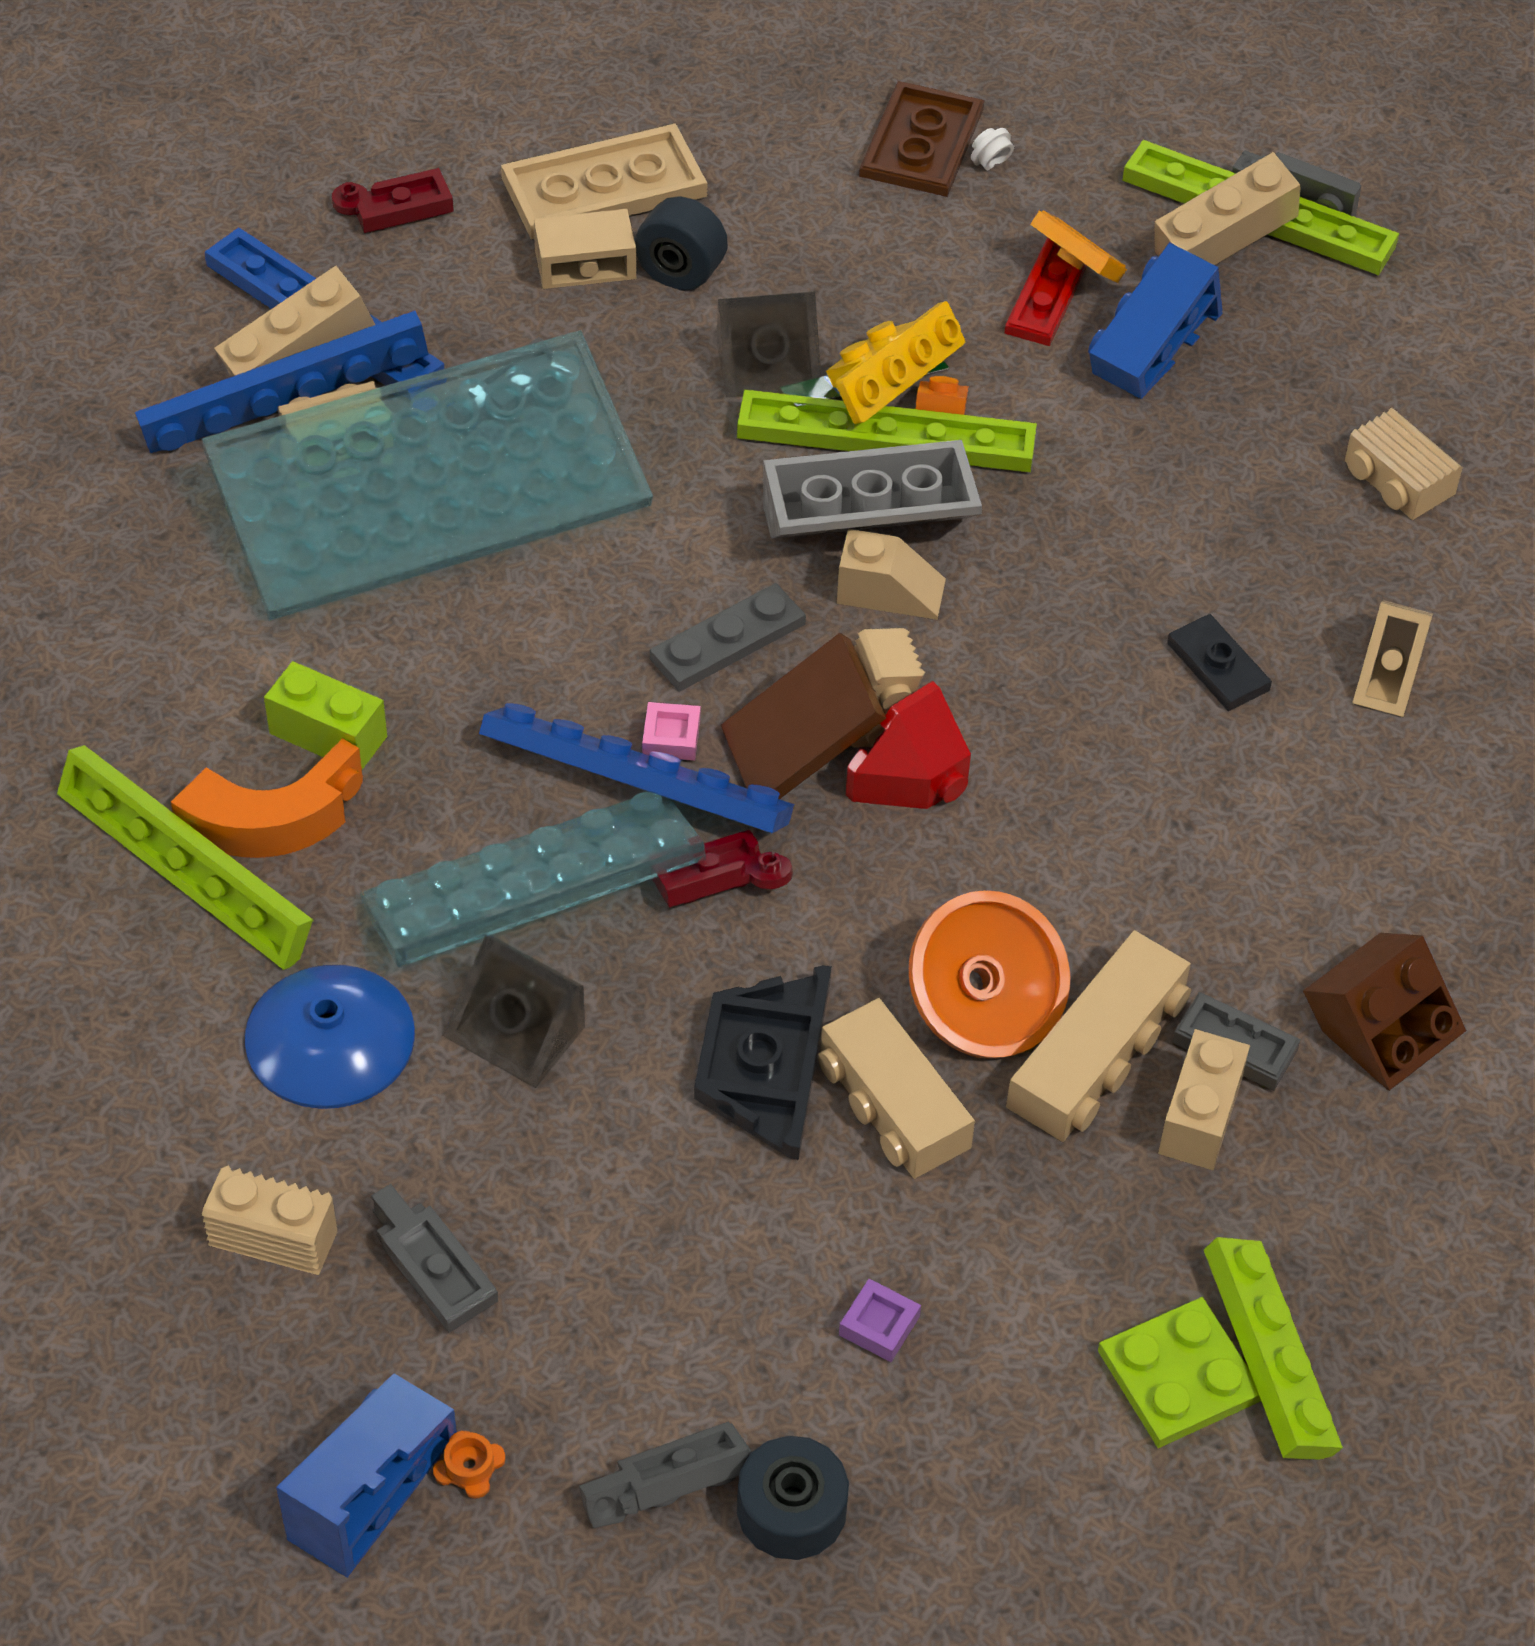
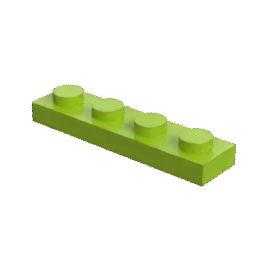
M1216 1237L1204 1249V1253L1283 1458L1320 1460L1334 1456L1343 1446L1262 1241Z

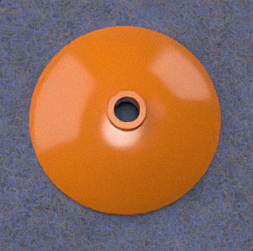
M990 890L975 891L947 901L932 912L924 921L911 948L909 983L915 1005L921 1017L937 1037L950 1047L964 1054L978 1058L1000 1059L1023 1053L1043 1041L1061 1019L1069 997L1070 967L1060 936L1049 920L1038 909L1011 894ZM972 971L978 973L982 978L983 987L981 990L974 988L970 983L969 977Z

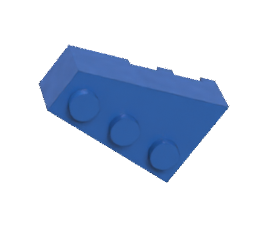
M1169 242L1159 257L1153 256L1148 261L1142 273V280L1133 293L1127 292L1121 298L1116 308L1115 317L1106 330L1100 329L1093 337L1088 350L1093 374L1142 399L1175 364V361L1171 359L1183 342L1192 346L1200 338V336L1193 333L1207 317L1216 321L1223 314L1219 268Z
M395 1373L378 1389H373L363 1400L361 1406L276 1487L287 1540L348 1578L443 1454L450 1437L457 1432L454 1409Z

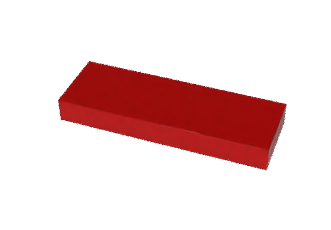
M1047 237L1008 318L1004 334L1050 346L1087 265L1084 264L1081 270L1063 260L1057 255L1061 246Z

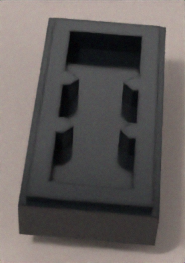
M1211 614L1205 615L1169 633L1167 644L1228 712L1270 691L1271 679Z

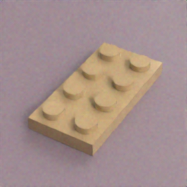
M676 123L501 165L504 185L531 239H534V218L628 209L630 216L653 210L656 205L666 198L682 196L696 200L707 197V181Z

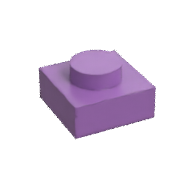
M868 1279L842 1319L839 1327V1336L892 1362L918 1321L921 1305Z

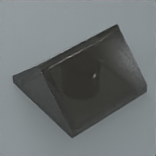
M815 292L718 299L717 348L726 397L743 396L744 389L784 393L780 389L782 386L821 377Z
M485 935L443 1036L536 1088L585 1028L584 986L492 935Z

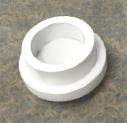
M989 128L983 131L972 144L974 150L971 154V160L976 166L981 164L988 171L995 164L1006 161L1014 150V145L1010 141L1011 134L1005 128L997 130Z

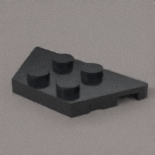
M822 965L814 967L813 976L785 983L782 977L778 976L759 981L758 984L749 988L738 986L714 992L712 996L694 1085V1099L790 1159L799 1160L829 993L832 966Z

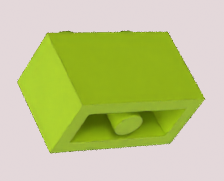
M294 661L290 663L264 696L269 734L324 757L343 738L359 748L363 770L387 738L384 700Z

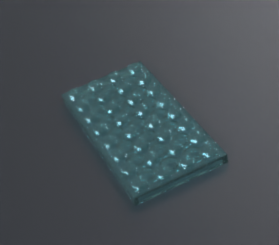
M581 330L202 438L204 453L269 621L651 506L653 494Z

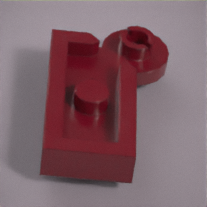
M439 168L376 182L371 187V191H367L360 184L346 182L334 189L332 193L333 208L344 215H356L364 233L454 212L453 197Z
M750 829L648 860L651 879L669 908L683 903H691L699 898L731 888L743 887L750 882L762 889L780 888L787 885L793 876L792 864L787 857L776 852L775 854H772V852L760 853L758 841Z

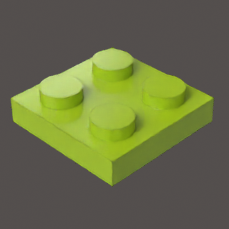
M1203 1297L1099 1342L1098 1352L1157 1448H1161L1261 1402L1248 1366Z

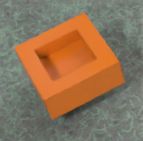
M932 376L929 382L920 381L915 409L965 415L969 386L958 385L959 380L946 376Z

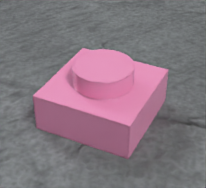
M648 702L642 753L649 755L650 752H663L676 756L681 760L695 761L701 706Z

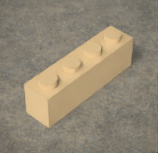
M1134 930L1010 1079L1006 1108L1061 1142L1066 1140L1074 1128L1081 1132L1085 1131L1099 1110L1100 1102L1097 1100L1107 1089L1115 1093L1121 1087L1131 1068V1064L1128 1061L1136 1051L1143 1055L1149 1052L1160 1034L1161 1026L1159 1023L1166 1014L1176 1017L1184 1008L1191 994V988L1186 986L1191 963Z

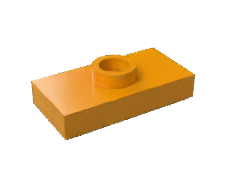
M1039 210L1030 224L1061 246L1057 255L1079 270L1086 264L1098 274L1116 283H1119L1127 271L1126 265L1063 220L1044 210Z

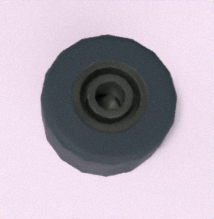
M682 196L666 198L656 205L641 224L634 238L636 256L641 267L657 282L682 291L695 290L706 283L723 260L728 249L727 233L721 220L710 208L702 203Z
M784 1436L762 1444L750 1453L739 1474L737 1516L742 1532L757 1549L775 1558L800 1560L820 1554L837 1540L845 1526L849 1480L843 1463L829 1447L808 1437ZM790 1487H797L801 1489L802 1492L792 1490Z

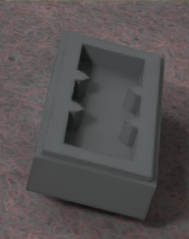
M1198 992L1175 1030L1172 1043L1188 1050L1194 1030L1197 1029L1248 1044L1250 1049L1243 1076L1275 1091L1297 1053L1301 1039L1206 994Z

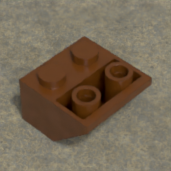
M1379 933L1303 990L1322 1032L1389 1091L1467 1031L1423 935Z

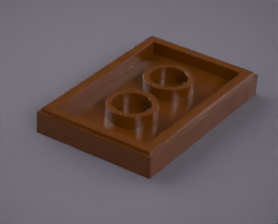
M898 81L862 161L859 177L948 197L984 110L985 100Z
M838 633L722 723L721 728L746 788L748 789V785L752 784L769 787L780 793L779 799H781L886 719V716L851 639L842 633Z

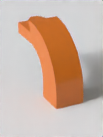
M342 738L304 777L288 786L273 790L243 788L206 767L171 801L172 812L230 856L262 858L296 852L325 839L346 822L343 800L348 801L352 799L359 791L363 781L360 750L357 746Z

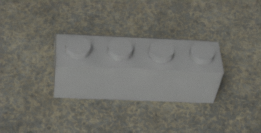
M962 440L763 460V507L771 539L848 531V529L862 530L965 519L982 514V504Z

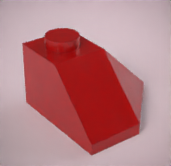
M931 681L891 706L885 714L886 719L880 723L885 731L877 738L871 751L868 753L864 749H859L848 764L846 796L852 802L929 809L941 800L946 803L952 802L965 791L968 785L971 753L940 687L934 681Z

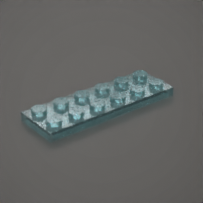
M642 792L635 795L632 799L603 809L590 810L580 817L554 826L540 827L528 835L501 844L488 845L481 851L452 861L436 863L429 869L406 877L386 880L377 887L360 892L363 907L371 923L399 968L658 877L659 875L706 860L704 842L670 798L652 792Z

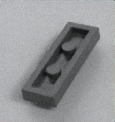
M774 583L651 648L650 660L680 692L806 625V614L777 583Z

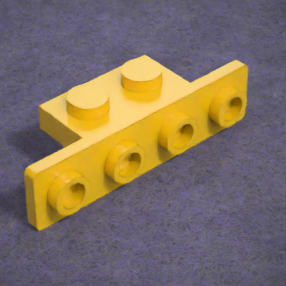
M947 301L940 302L915 321L895 326L893 321H887L871 328L866 332L868 340L854 343L840 352L842 359L826 370L832 386L838 389L853 423H864L965 344V338Z

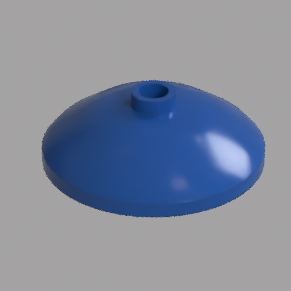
M320 965L300 970L283 978L268 989L258 1000L248 1018L245 1030L247 1059L259 1081L269 1091L288 1102L318 1109L351 1106L382 1092L404 1070L412 1054L415 1040L413 1015L400 991L376 973L348 965ZM325 1014H335L330 1018L320 1017Z

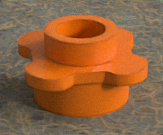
M458 1431L450 1437L445 1447L444 1460L435 1463L433 1467L434 1478L441 1485L453 1484L465 1489L466 1495L470 1498H481L490 1490L489 1480L495 1469L501 1468L505 1464V1452L500 1445L490 1444L480 1434ZM472 1460L475 1462V1466L468 1469L464 1467V1463Z

